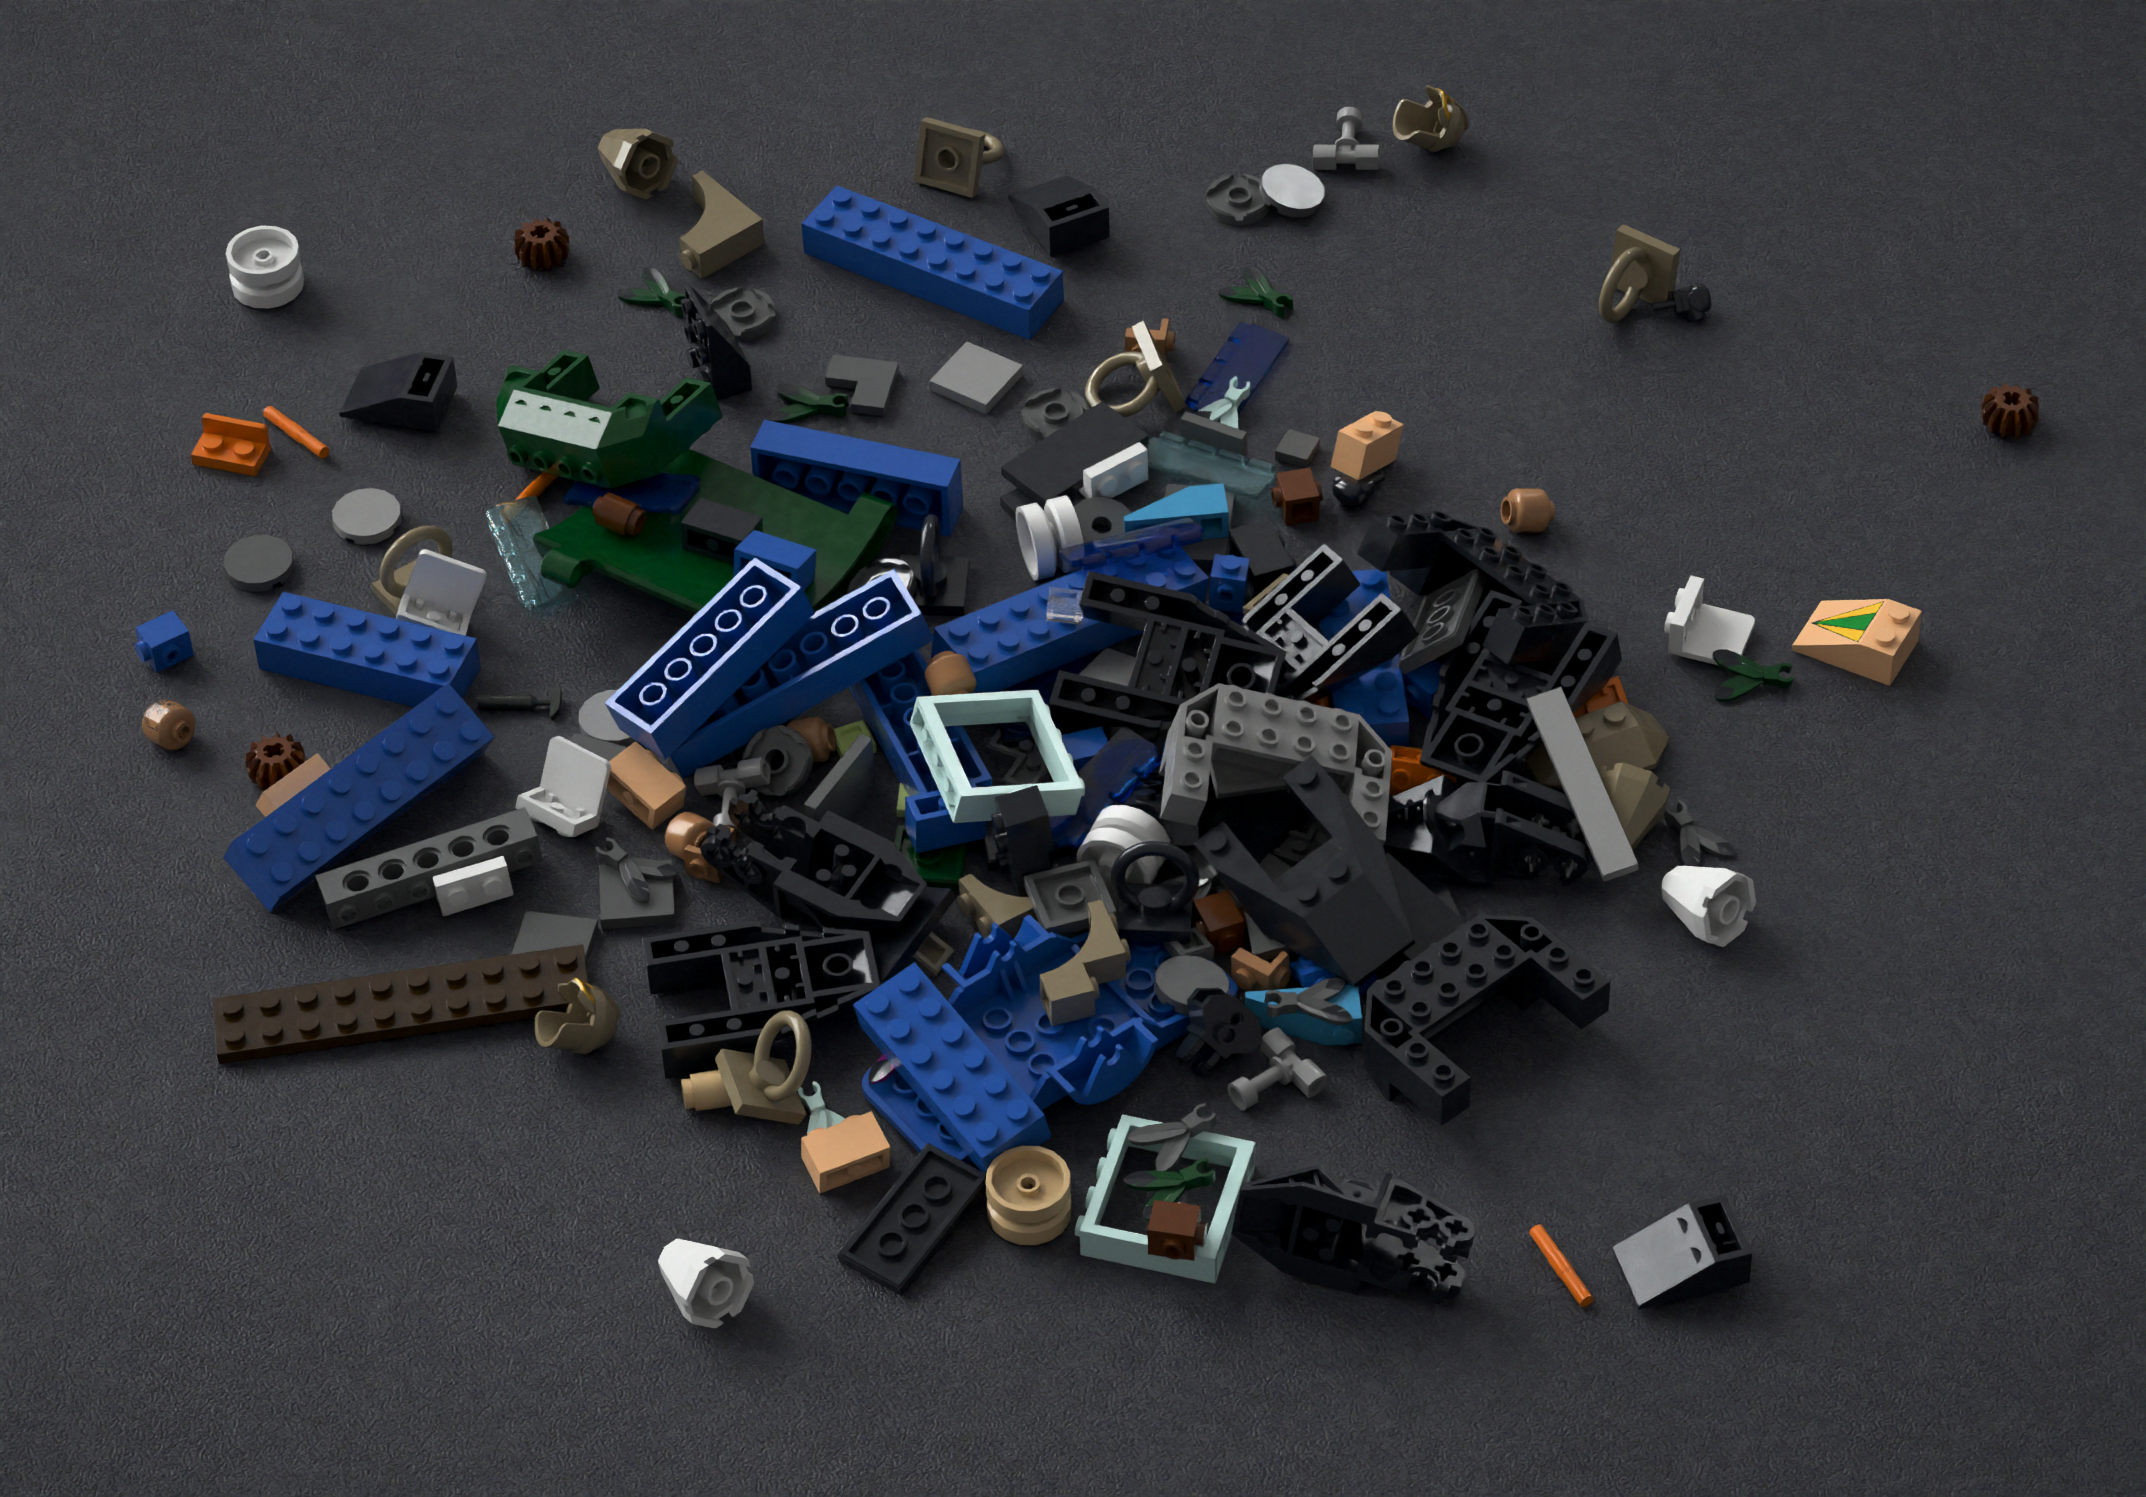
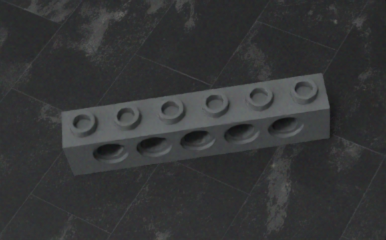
M526 807L315 876L322 901L334 930L435 897L437 894L433 882L434 876L500 856H504L508 872L542 862L543 857L537 833Z

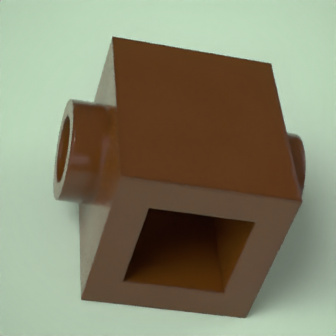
M1310 467L1276 473V487L1271 488L1272 502L1274 508H1280L1285 526L1319 521V501H1323V491L1320 480L1314 481Z
M1228 890L1193 901L1192 928L1196 927L1215 948L1214 955L1244 946V930L1248 929L1245 913L1242 908L1236 907Z
M1154 1200L1147 1229L1148 1255L1162 1256L1174 1260L1194 1261L1197 1247L1205 1245L1207 1235V1223L1201 1222V1206L1190 1205L1184 1202L1175 1203Z

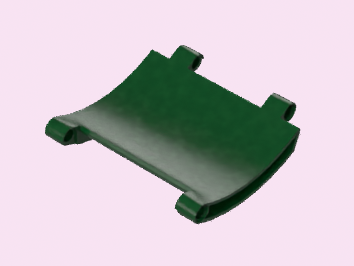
M688 449L670 463L666 470L656 476L621 485L617 488L610 489L604 487L575 514L549 529L535 533L533 542L540 557L543 558L540 571L543 578L573 589L584 575L588 576L594 570L696 615L733 579L734 570L733 564L682 549L681 521L699 498H703L762 516L763 533L817 550L815 580L804 590L814 612L848 594L847 590L851 579L860 569L865 566L869 567L894 527L899 510L898 506L894 503L869 493H863L857 499L850 513L845 514ZM658 490H665V491L674 492V493H677V496H667V495H676V494L668 493V492H663V491H658ZM610 492L639 504L641 509L647 513L646 521L640 534L636 537L632 535L625 537L596 525L592 509L597 498L600 496L604 497L606 493Z

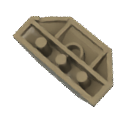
M1623 701L1575 718L1598 772L1601 766L1608 765L1607 771L1614 769L1615 764L1622 762L1645 770L1654 769L1669 743V736L1652 714ZM1542 742L1525 760V767L1537 783L1551 789L1554 787L1564 790L1544 742Z

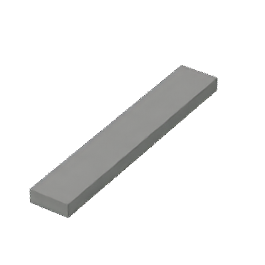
M1559 687L1527 698L1529 710L1603 881L1605 882L1639 870L1638 862L1562 688Z

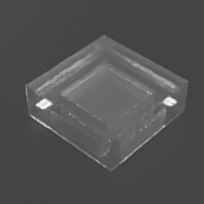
M1049 587L1046 621L1081 625L1082 610L1079 606L1082 590Z

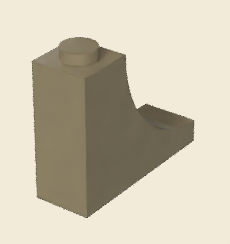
M702 170L692 176L694 201L704 212L698 223L688 233L680 237L681 253L679 255L683 266L687 270H692L701 279L765 244L763 219Z

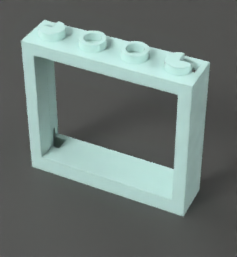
M1038 690L920 696L916 698L910 726L953 823L991 821V814L996 812L995 797L1035 785L1039 788L1049 817L1076 815L1081 796L1085 795L1084 781L1078 777L1073 766L1072 755L1067 753L1062 742L1061 732L1055 727L1049 706L1044 703ZM1026 722L1054 782L971 788L944 726Z
M1122 1114L1117 1129L1112 1128L1110 1130L1107 1140V1150L1109 1151L1107 1157H1101L1096 1172V1179L1098 1180L1096 1187H1089L1085 1204L1086 1214L1085 1216L1080 1215L1076 1223L1075 1236H1080V1255L1216 1283L1232 1237L1231 1232L1241 1187L1243 1184L1251 1181L1256 1167V1142L1205 1131L1193 1138L1190 1137L1182 1157L1193 1160L1207 1158L1208 1163L1231 1167L1209 1228L1205 1245L1197 1247L1194 1261L1174 1260L1162 1256L1148 1255L1147 1235L1100 1226L1128 1146L1160 1152L1164 1143L1139 1146L1130 1143L1128 1136L1132 1131L1139 1127L1162 1122Z

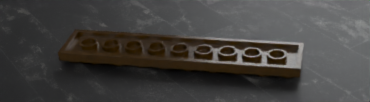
M581 944L213 998L218 1062L223 1064L535 1018L539 1011L566 1013L569 1002L562 997L558 984L569 983L574 978L588 983L584 946Z

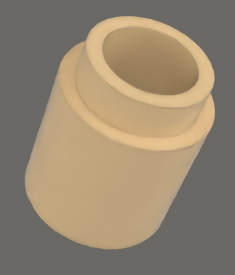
M719 1069L690 1074V1078L681 1079L685 1109L695 1108L697 1112L731 1106V1101Z

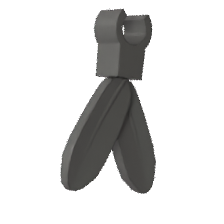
M1206 1103L1197 1105L1192 1113L1181 1119L1182 1122L1159 1123L1139 1127L1129 1134L1128 1141L1139 1146L1164 1143L1156 1158V1171H1171L1182 1157L1190 1137L1193 1138L1199 1133L1211 1130L1216 1126V1113H1212L1210 1117L1205 1119L1200 1118L1207 1116Z

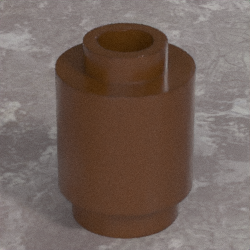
M610 492L606 493L604 497H598L592 509L596 525L625 537L629 535L638 536L644 527L647 517L646 511L642 510L639 504Z

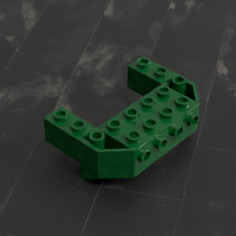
M563 350L540 371L511 365L507 369L496 400L498 427L507 448V455L513 465L610 489L656 476L663 472L670 463L680 454L687 451L698 438L708 432L723 417L712 384L687 377L661 400L629 392L612 408L587 402L589 398L600 389L591 361L586 354Z

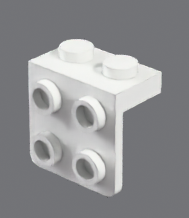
M1138 442L1083 470L1084 487L1078 491L1086 499L1096 496L1113 498L1148 480V450Z
M427 549L420 551L401 598L396 619L466 636L471 614L486 580V571Z
M1690 575L1685 589L1679 588L1677 592L1675 612H1669L1666 618L1664 632L1669 633L1668 653L1718 665L1712 657L1715 650L1727 649L1743 655L1755 626V618L1751 615L1702 604L1704 578Z
M561 736L551 738L540 787L518 795L515 808L521 809L526 807L531 820L545 823L565 837L573 838L594 829L599 824L611 764L608 760Z
M504 856L433 877L437 894L436 898L443 916L514 895Z

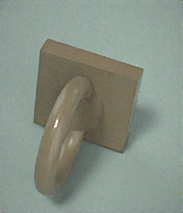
M926 117L921 120L914 182L973 198L978 194L981 165L991 164L1001 159L1004 154V146L999 139L989 133ZM984 146H986V147H988L989 149H991V150H989V151L983 152Z
M1624 224L1616 230L1611 268L1605 278L1599 298V312L1602 319L1609 323L1620 321L1630 312L1638 298L1651 304L1672 300L1671 293L1675 290L1681 249ZM1616 288L1626 292L1620 303L1612 309Z
M1144 321L1132 326L1142 353L1134 351L1123 352L1106 359L1092 372L1085 388V399L1091 409L1102 402L1098 395L1099 387L1111 372L1123 366L1137 365L1146 383L1143 391L1127 403L1108 406L1123 417H1129L1144 409L1154 399L1160 387L1175 412L1187 407L1171 367Z
M437 526L414 528L399 537L386 552L381 563L380 579L372 583L373 593L395 615H397L401 598L417 561L416 559L395 570L399 558L409 547L427 539L437 542L439 547L438 554L452 558V541L443 529Z
M781 1011L771 1017L760 1033L755 1054L721 1049L716 1056L715 1061L735 1114L797 1125L806 1116L797 1090L806 1077L812 1046L808 1025L798 1013ZM784 1026H790L796 1038V1057L791 1073L785 1060L769 1057L772 1043Z

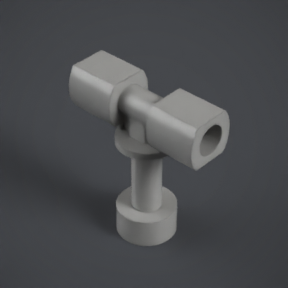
M1344 107L1338 111L1336 127L1342 133V137L1336 140L1334 145L1313 146L1314 170H1336L1337 164H1356V170H1379V145H1360L1355 139V134L1362 128L1363 115L1360 110L1354 107Z
M764 757L741 760L736 769L725 771L720 764L696 769L694 784L702 796L718 793L719 796L723 797L721 813L713 818V823L716 827L720 823L735 828L736 840L741 836V830L729 818V801L732 797L737 799L741 794H745L746 788L769 784L771 770Z
M1274 1028L1262 1037L1260 1049L1270 1059V1068L1250 1081L1245 1077H1240L1230 1083L1227 1088L1233 1103L1240 1110L1244 1111L1258 1102L1259 1092L1277 1081L1283 1085H1287L1292 1081L1308 1098L1313 1097L1326 1087V1074L1311 1059L1302 1061L1295 1054V1043L1280 1028Z

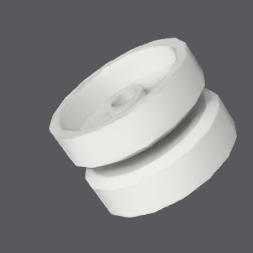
M257 226L235 235L228 243L226 259L230 271L231 287L235 298L242 304L253 308L269 309L290 302L302 291L304 275L300 263L299 245L296 237L288 230L277 226Z
M1066 495L1048 499L1044 510L1037 503L1016 508V527L1021 552L1026 567L1034 581L1054 576L1057 566L1064 573L1084 568L1085 549L1080 524L1075 509Z
M1112 805L1100 812L1077 852V863L1095 859L1107 890L1114 891L1110 877L1111 869L1121 852L1137 843L1146 841L1170 843V839L1164 827L1154 817L1144 811L1127 805ZM1146 856L1137 859L1126 870V882L1152 884L1157 871L1166 858Z

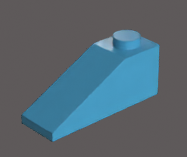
M1224 483L1189 486L1124 516L1125 546L1143 545L1164 537L1162 535L1165 534L1170 535L1176 542L1229 537V511Z
M1345 985L1338 996L1328 1001L1345 1008L1350 1013L1352 1021L1346 1025L1327 1023L1301 1012L1298 1008L1297 1013L1270 1017L1266 1015L1268 1005H1279L1276 1002H1269L1268 1004L1264 1002L1265 994L1270 990L1245 992V1006L1259 1018L1261 1027L1271 1030L1280 1028L1285 1034L1321 1045L1362 1043V1013L1358 987ZM1307 988L1279 989L1278 991L1296 992L1298 995Z

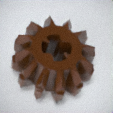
M549 217L543 221H538L534 218L533 223L523 222L522 228L515 230L514 253L517 259L522 262L523 267L532 266L534 271H537L540 267H545L549 271L551 265L561 266V261L568 258L569 235L566 229L561 226L560 221L551 223Z
M2003 383L2001 388L1991 387L1990 392L1982 400L1981 418L1983 425L1989 427L1990 433H2001L2002 439L2006 435H2012L2015 439L2018 438L2020 433L2029 435L2031 429L2036 427L2039 421L2040 404L2038 397L2032 395L2031 388L2020 389L2019 384L2009 387L2006 383Z
M278 732L272 738L262 735L261 742H252L250 751L246 753L245 758L248 777L252 783L260 787L261 791L271 787L307 761L301 742H296L291 734L281 738Z

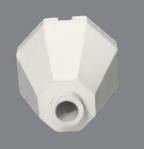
M1676 866L1662 880L1663 900L1695 937L1705 942L1725 947L1744 932L1748 921L1743 919L1746 910L1752 913L1756 904L1753 879L1726 868Z
M677 1238L664 1247L658 1260L661 1274L682 1315L692 1324L716 1329L724 1323L719 1320L720 1317L728 1312L734 1317L742 1311L754 1285L753 1275L747 1270V1266L750 1267L749 1260L737 1251Z

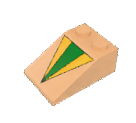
M1890 599L1821 601L1793 643L1792 651L1890 686L1919 641L1922 611Z

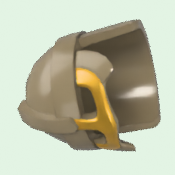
M1427 85L1426 93L1430 100L1426 105L1408 99H1402L1398 103L1393 116L1394 135L1398 139L1417 145L1425 151L1437 152L1453 147L1469 127L1468 117L1462 105L1439 88Z
M574 978L569 983L558 984L562 997L569 1002L566 1013L539 1011L535 1017V1035L538 1043L542 1047L569 1050L578 1054H588L592 1050L606 1045L614 1036L617 1029V1021H619L621 1015L616 1002L601 988L590 985L578 978Z

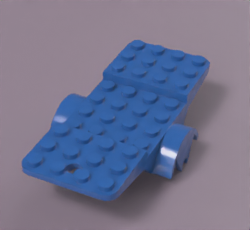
M1028 915L1023 918L1021 928L1015 939H1013L999 925L993 923L991 925L992 932L987 938L983 939L979 932L974 935L959 972L949 963L942 965L944 972L959 986L955 988L948 1002L1040 1110L1045 1109L1066 1095H1069L1077 1103L1084 1105L1097 1104L1110 1099L1124 1090L1139 1076L1147 1066L1155 1050L1161 1049L1189 1032L1186 1029L1190 1024L1189 1015L1174 1011L1175 1006L1170 1005L1168 1002L1165 1006L1159 1001L1154 992V979L1157 969L1161 963L1172 958L1163 947V942L1127 941L1131 960L1126 961V977L1098 984L1100 998L1095 999V1015L1055 1026L1051 1025L1040 999V974L1054 970L1072 959L1084 946L1089 936V931L1069 939L1054 932L1048 933L1032 916ZM1226 974L1229 979L1228 994L1237 998V985ZM871 1068L864 1074L862 1078V1093L864 1097L918 1153L921 1152L927 1143H930L968 1165L973 1162L897 1070L888 1079L878 1084H871L868 1077Z

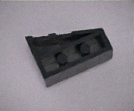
M1037 785L995 797L996 812L991 814L996 832L993 833V837L998 851L995 853L997 864L1001 874L1008 873L1017 897H1028L1024 887V876L1059 868L1057 864L1053 865L1052 851L1055 850L1050 819Z

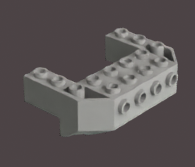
M1218 683L1180 704L1168 731L1159 775L1164 776L1160 818L1196 826L1207 802L1211 763L1280 777L1286 775L1312 755L1333 779L1381 844L1384 845L1386 841L1392 751L1360 714L1346 712L1338 708L1333 709L1319 706L1307 701H1296L1278 697L1271 693H1260L1242 689L1235 685Z

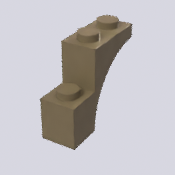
M972 874L959 879L958 906L965 916L970 915L977 923V927L984 938H987L992 932L991 925L993 923L999 925L1013 939L1018 934L1024 917L1030 915L1039 923L1029 897H1017L993 890L977 880ZM1087 928L1063 934L1061 936L1071 939L1078 935L1088 932L1089 929Z
M1102 900L1088 903V929L1090 933L1081 950L1060 967L1040 974V999L1052 1026L1094 1016L1095 999L1100 998L1098 984L1126 977V961L1131 960L1129 946L1125 939L1120 940L1116 917L1113 912H1107Z

